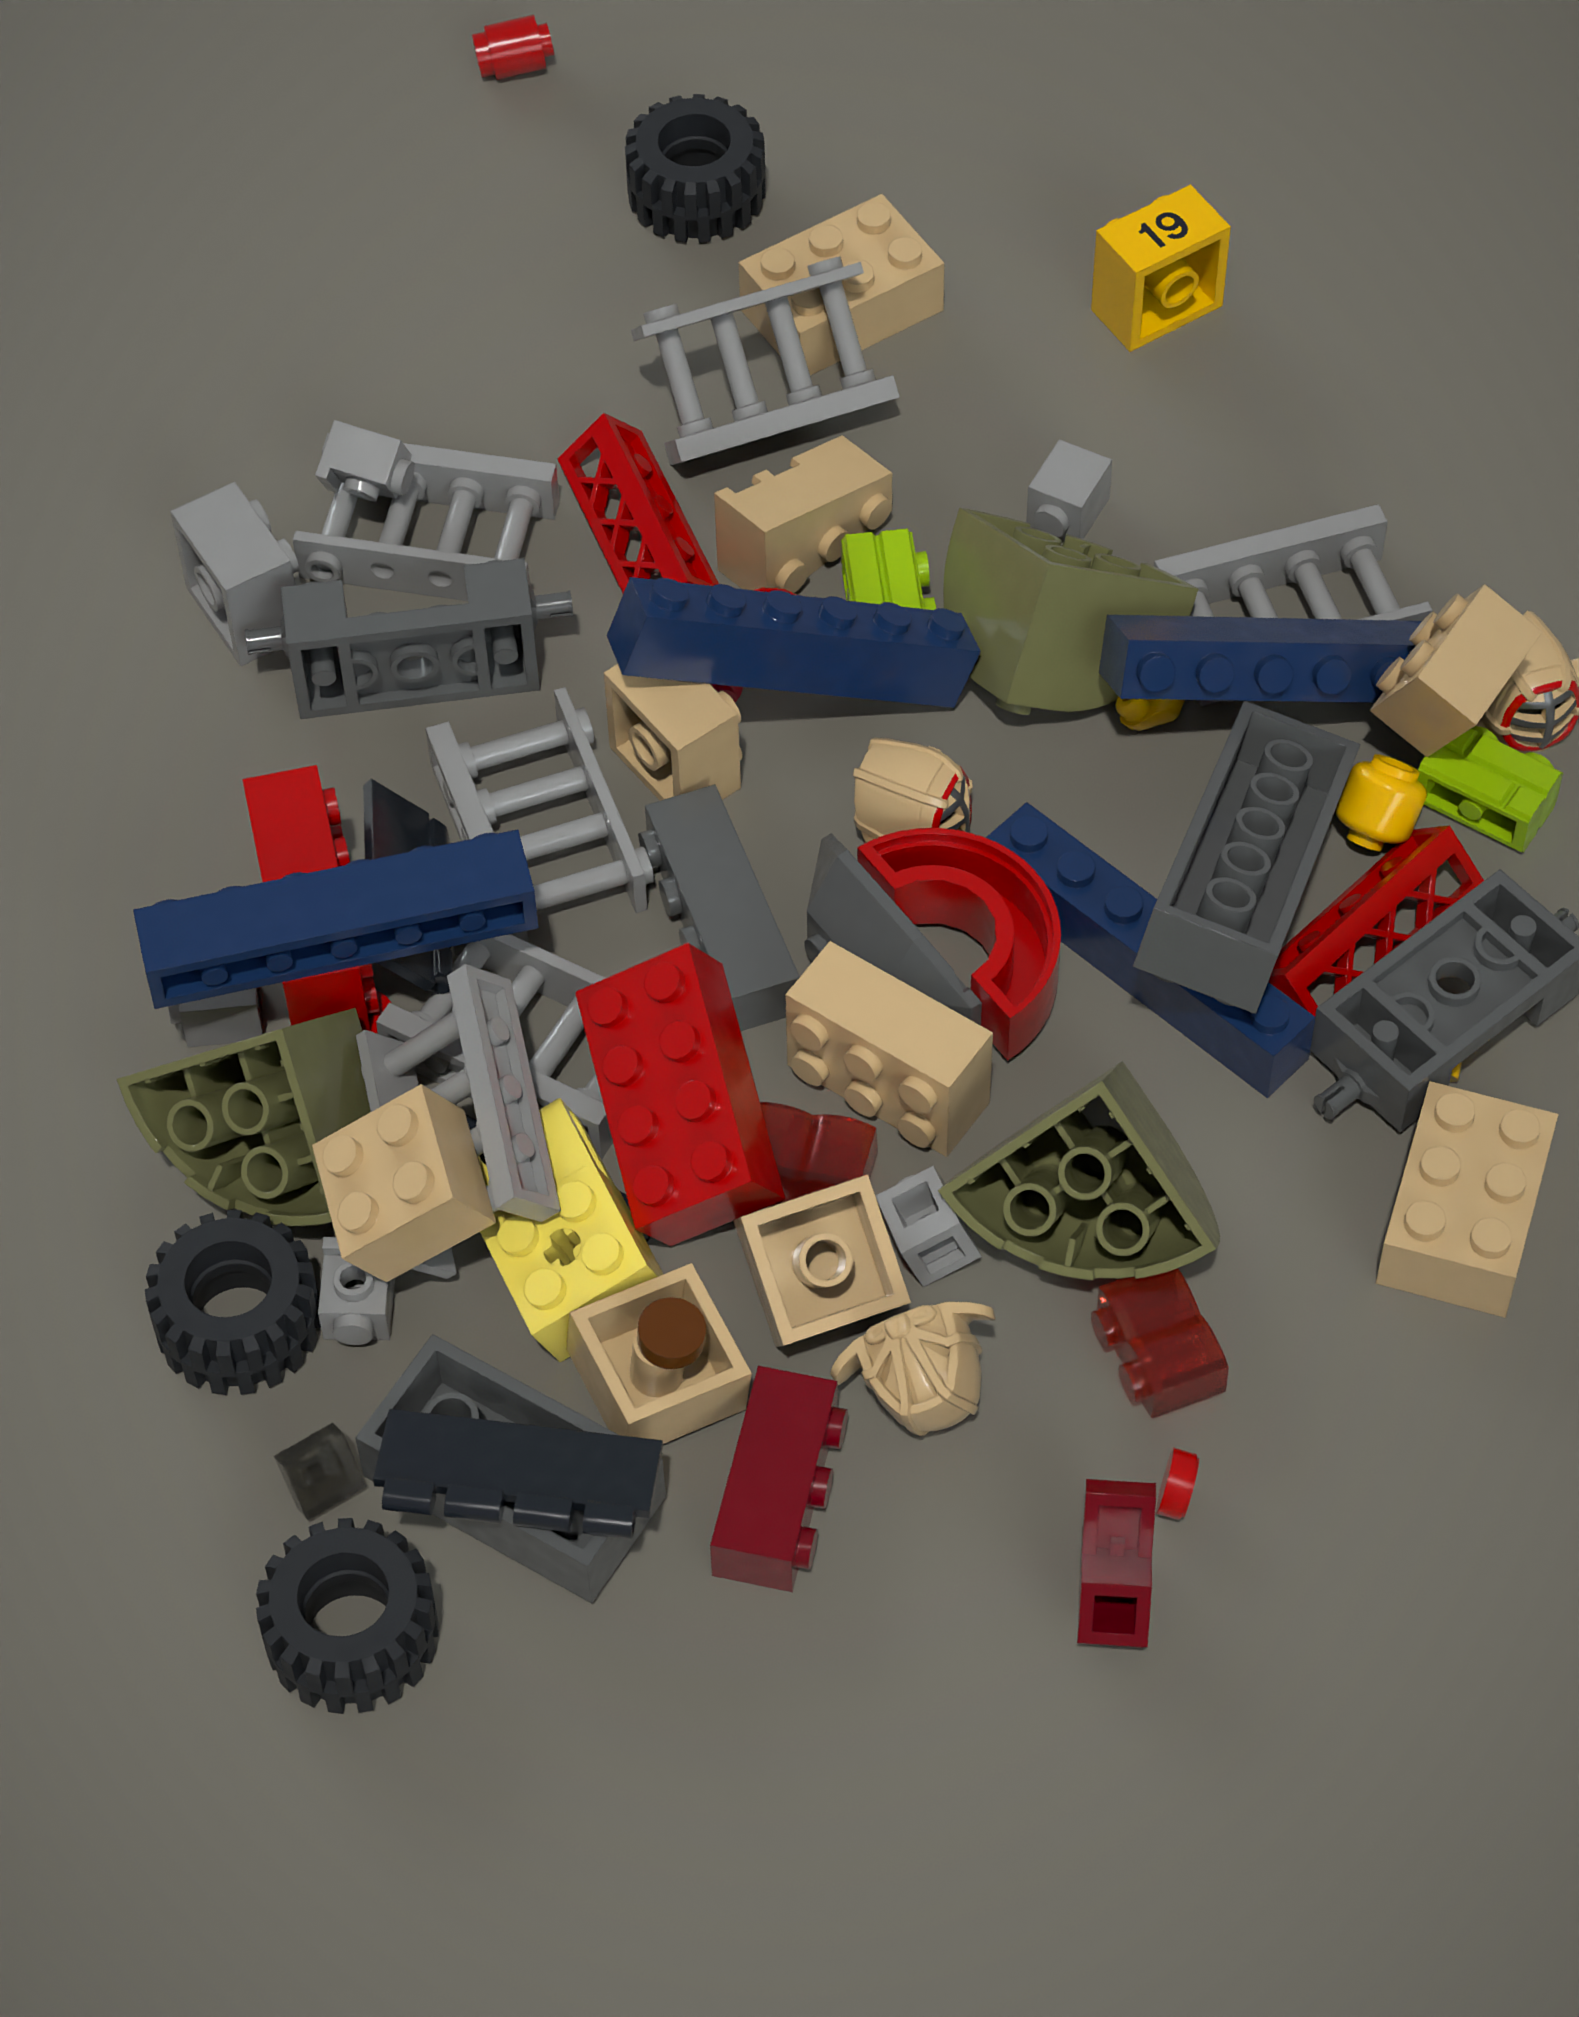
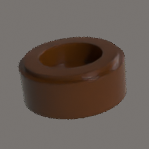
M667 1297L652 1302L643 1310L638 1321L637 1345L641 1354L650 1363L664 1369H679L693 1363L702 1353L706 1337V1322L703 1314L694 1304L681 1298Z

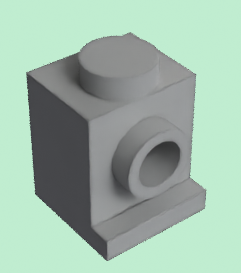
M334 420L315 476L327 490L338 493L343 482L345 483L343 486L344 491L365 500L377 501L379 494L397 499L398 495L404 496L408 492L413 479L415 465L413 461H410L412 455L401 440Z
M934 1165L916 1175L903 1178L895 1186L875 1196L901 1255L923 1287L982 1257L965 1222L952 1210L938 1192V1189L945 1182Z
M323 1237L322 1249L324 1257L318 1309L323 1338L337 1340L348 1345H362L371 1340H390L395 1278L385 1282L343 1260L336 1237Z

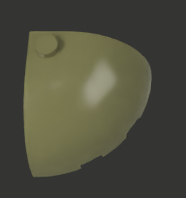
M959 507L947 551L943 600L944 609L962 613L981 651L969 677L997 697L995 704L998 707L1013 713L1029 715L1032 707L1073 712L1098 708L1116 701L1118 695L1099 674L1106 616H1190L1198 588L1150 564L1141 563L1139 566L1129 560L1113 556L1112 549L1066 534L1063 545H1061V539L1047 532L1030 528V523Z
M356 1008L281 1028L117 1079L125 1104L149 1146L155 1153L163 1151L173 1165L187 1177L184 1183L205 1199L225 1210L235 1208L253 1216L256 1212L268 1215L271 1224L276 1225L281 1222L287 1226L319 1225L332 1222L312 1145L370 1113L356 1035L362 1032Z
M1123 1061L1021 1128L938 1189V1192L952 1210L973 1231L999 1250L1004 1248L1015 1256L1038 1265L1040 1270L1065 1277L1094 1280L1095 1278H1145L1169 1272L1192 1263L1217 1249L1220 1243V1232L1215 1215L1195 1172L1170 1130Z

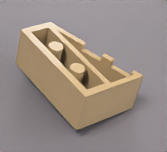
M841 435L793 457L790 466L793 467L775 476L768 470L753 475L751 483L754 485L747 489L734 493L726 487L715 492L718 571L741 589L780 588L795 593L804 584L807 577L826 562H833L841 557V539H843L845 534L865 533L869 529L878 528L885 522L890 512H892V472Z

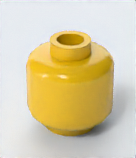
M1374 754L1372 761L1356 763L1351 769L1335 810L1337 818L1350 828L1347 838L1362 847L1374 851H1382L1384 843L1401 844L1406 842L1412 834L1427 797L1426 788L1417 780L1420 772L1402 761L1380 754Z

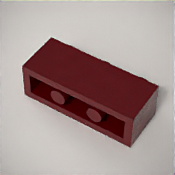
M758 1365L710 1543L712 1576L793 1593L798 1569L810 1570L818 1537V1529L809 1527L814 1507L826 1508L833 1479V1469L824 1467L829 1447L841 1449L848 1419V1409L838 1407V1381Z

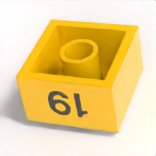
M1191 184L1170 195H1163L1151 204L1122 218L1111 220L1104 227L1096 230L1091 310L1126 349L1131 352L1222 307L1231 226Z

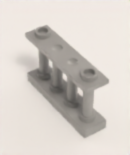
M841 256L808 265L810 277L683 314L679 313L677 304L643 313L646 324L631 330L633 340L635 342L656 335L682 423L681 426L677 427L680 438L664 443L670 465L899 398L893 375L876 380L873 369L867 370L842 281L864 273L861 262L843 267ZM820 288L845 377L840 378L843 390L824 396L821 394L819 385L813 386L788 301L789 296ZM762 304L766 305L791 393L786 394L789 406L770 412L767 411L765 401H758L733 315L734 312ZM710 319L737 408L731 411L734 419L733 423L713 428L710 417L704 419L678 330L679 328Z
M327 433V436H326V439H325V442H324V445H323V448H322V454H323V451H324V448H325V445H326V442H327V439H328V436H329L330 433ZM403 443L412 455L410 461H413L415 465L414 475L408 492L404 496L398 495L397 499L392 498L379 542L346 538L358 497L344 491L343 486L345 483L342 482L339 492L334 493L322 534L295 531L293 545L299 564V578L313 579L317 582L342 580L343 584L468 601L464 565L485 563L492 560L519 559L530 518L538 517L555 520L560 503L557 467L554 463ZM416 501L450 505L436 550L403 546ZM473 509L507 513L494 558L460 553ZM525 562L527 581L530 585L528 563Z
M1379 504L1154 561V567L1198 588L1190 616L1215 617L1209 606L1210 603L1238 596L1243 598L1252 618H1278L1265 589L1295 582L1299 584L1315 619H1342L1321 575L1347 568L1355 570L1376 615L1357 620L1423 621L1433 611L1428 601L1400 608L1377 562L1382 560L1388 522ZM1198 700L1200 706H1204V705L1216 703V702H1219V701H1226V702L1235 701V700Z
M566 687L554 690L556 722L470 747L468 742L458 744L449 721L425 728L430 765L460 841L473 839L484 833H494L491 825L497 823V816L581 791L585 792L594 814L520 836L526 860L604 837L614 862L533 886L537 911L624 885L635 913L647 910L646 884L654 882L649 857L643 846L634 849L590 746V743L594 742V734L588 714L584 707L574 708ZM565 745L574 766L572 769L491 793L488 792L487 788L476 790L472 778L478 777L477 770ZM527 931L511 934L529 943Z
M511 934L454 946V953L458 958L453 963V971L464 964H468L479 969L483 967L513 981L512 988L519 1016L536 992L568 1006L529 1062L536 1099L540 1110L557 1098H561L581 1121L602 1160L613 1144L596 1073H594L585 1088L577 1089L563 1084L550 1076L584 1028L575 992L601 981L605 977ZM450 991L445 994L432 993L420 1011L409 1012L389 1003L376 1021L378 1034L406 1042L451 1012L453 1003ZM460 1038L415 1066L416 1073L440 1084L464 1069L465 1061Z
M464 964L447 975L453 1003L451 1013L406 1042H401L368 1030H363L356 1035L361 1060V1073L365 1081L370 1112L417 1087L418 1080L415 1066L460 1038L465 1061L464 1069L431 1090L455 1105L472 1095L477 1121L476 1127L472 1128L470 1132L477 1157L483 1153L485 1156L489 1176V1185L486 1188L493 1213L501 1210L543 1222L560 1212L561 1209L512 983L510 979ZM452 1248L412 1268V1270L445 1279L457 1274Z

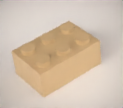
M883 194L739 262L740 297L810 277L807 266L820 261L841 256L843 267L861 262L864 273L842 281L861 350L944 310L945 263ZM820 288L789 296L788 301L810 375L839 362V354ZM762 304L741 310L780 355L766 305Z
M829 941L785 994L787 1065L806 1083L813 1086L822 1085L845 1098L846 1102L858 1113L868 1117L876 1116L897 1128L901 1135L915 1146L921 1148L930 1147L948 1157L989 1105L993 1032L837 944Z
M1429 1081L1385 1237L1376 1284L1506 1318L1558 1114Z

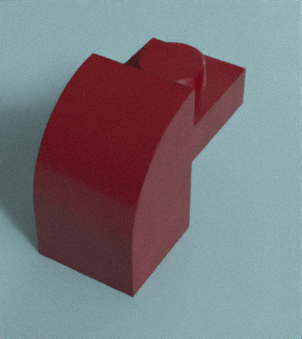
M1086 1479L1080 1557L1077 1643L1148 1648L1156 1483Z

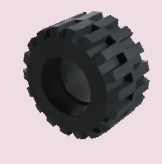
M693 94V98L683 99L680 95L669 98V103L667 104L657 102L649 107V114H639L633 121L634 128L628 129L625 146L627 192L632 212H637V219L644 226L653 225V232L662 237L672 234L675 241L687 242L688 238H698V243L709 242L712 236L719 235L723 239L733 235V228H745L751 223V215L759 214L762 208V199L765 198L766 194L765 141L763 133L760 132V124L755 117H747V110L739 104L729 106L728 99L718 96L712 100L705 99V94Z
M227 1210V1218L215 1220L213 1213L200 1216L201 1225L191 1229L187 1224H184L174 1231L176 1237L174 1244L165 1241L156 1251L159 1264H149L146 1274L149 1288L145 1289L146 1304L160 1351L165 1354L167 1365L174 1373L177 1374L183 1371L186 1382L198 1389L206 1381L209 1382L212 1393L223 1395L227 1394L229 1386H239L241 1395L255 1393L253 1384L266 1381L270 1388L282 1382L280 1372L285 1368L294 1373L304 1363L301 1350L312 1352L318 1340L315 1328L321 1327L318 1315L319 1295L308 1251L301 1240L294 1241L292 1230L282 1222L272 1228L268 1215L256 1212L250 1220L244 1219L242 1210ZM252 1288L267 1294L255 1308L241 1315L217 1317L202 1312L204 1306L213 1297L230 1289Z
M338 1518V1528L325 1530L323 1522L309 1526L310 1537L301 1541L294 1534L283 1543L286 1554L284 1558L275 1555L271 1556L265 1566L268 1580H259L256 1596L259 1607L256 1608V1614L272 1671L277 1670L280 1683L289 1693L298 1689L301 1702L313 1708L320 1699L325 1700L328 1712L343 1714L345 1704L356 1703L358 1713L372 1711L373 1705L371 1700L382 1696L387 1704H390L401 1698L399 1685L405 1682L414 1687L423 1677L420 1662L431 1664L436 1652L434 1638L439 1637V1621L430 1575L426 1573L424 1559L417 1548L409 1551L407 1538L396 1530L385 1537L382 1523L367 1520L362 1529L355 1528L353 1518ZM365 1596L375 1599L386 1606L380 1618L373 1625L353 1635L332 1636L319 1632L311 1626L313 1619L323 1607L342 1597Z

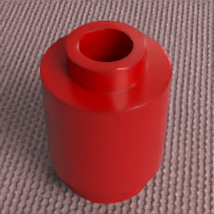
M534 14L483 26L484 32L472 34L482 78L495 75L496 80L546 69L545 57L554 55L547 23L537 25Z

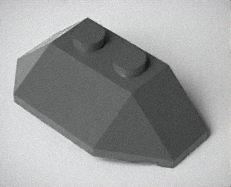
M832 833L822 838L807 907V939L804 941V947L811 962L831 941L981 1026L982 1002L956 976L953 968Z

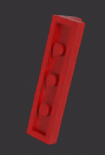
M603 413L557 460L622 592L624 593L630 577L650 579L651 573H660L662 578L673 579L681 583L708 586L719 584L643 432ZM598 448L601 455L596 476L586 477L580 464ZM610 489H619L621 493L616 519H607L604 514ZM630 531H640L642 535L637 561H628L625 556Z
M1451 826L1414 829L1406 842L1396 844L1281 948L1268 982L1315 1016L1318 1005L1307 987L1321 974L1336 976L1335 994L1349 984L1352 979L1362 974V971L1353 970L1355 943L1360 938L1365 936L1377 939L1375 964L1481 884L1484 879ZM1446 860L1462 883L1449 897L1435 895L1437 868ZM1417 886H1419L1418 892L1413 891ZM1403 899L1417 901L1415 928L1409 934L1394 932L1396 906ZM1434 905H1439V906L1433 911ZM1378 923V929L1373 928ZM1393 942H1398V944L1393 947ZM1337 960V967L1331 966Z

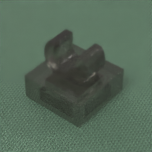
M333 1422L274 1456L297 1509L307 1520L366 1487V1483L343 1432Z

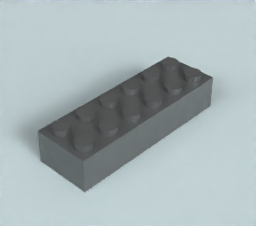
M1244 701L1153 908L1133 967L1151 973L1160 980L1177 983L1213 997L1225 1005L1236 1006L1256 1014L1361 744Z

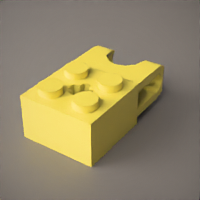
M557 1098L541 1108L539 1112L561 1211L545 1221L539 1222L498 1210L494 1212L496 1223L480 1231L531 1335L561 1363L570 1357L567 1351L569 1313L571 1311L661 1276L663 1272L642 1232L635 1230L631 1211L621 1192L614 1185L581 1121L561 1098ZM478 1156L485 1185L487 1186L489 1185L487 1166Z

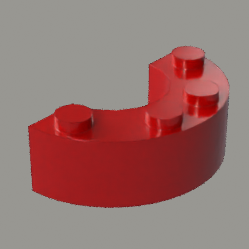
M945 828L902 830L870 840L857 847V861L914 925L945 924L964 930L984 946L989 958L971 974L970 987L982 1002L981 1026L993 1032L992 1044L1007 1061L1021 1052L1036 1037L1047 1021L1054 1005L1058 985L1061 943L1060 919L1052 894L1042 878L1024 859L1010 849L983 836L960 830Z

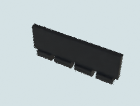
M372 778L363 785L365 859L373 860L402 854L421 846L435 847L448 844L447 827L435 818L429 821V813ZM451 947L376 962L425 991L430 990L436 994H445L450 991L447 975L453 972Z
M389 1409L373 1482L376 1487H384L382 1510L431 1516L435 1506L436 1494H445L444 1517L501 1524L505 1502L515 1503L513 1513L514 1526L570 1532L574 1510L584 1511L583 1534L632 1539L636 1517L650 1519L663 1450V1440Z

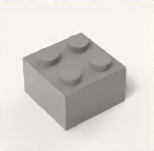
M233 482L170 512L186 588L241 667L270 653L264 652L248 655L245 629L281 626V619L284 615L281 587L297 585L293 574L299 572V564L289 543L284 538L276 541L272 535L268 516L260 502L256 499L249 502L238 485Z

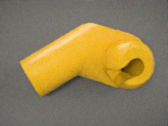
M1118 696L1115 707L1120 714L1122 724L1130 729L1142 731L1174 721L1179 716L1185 700L1120 699Z

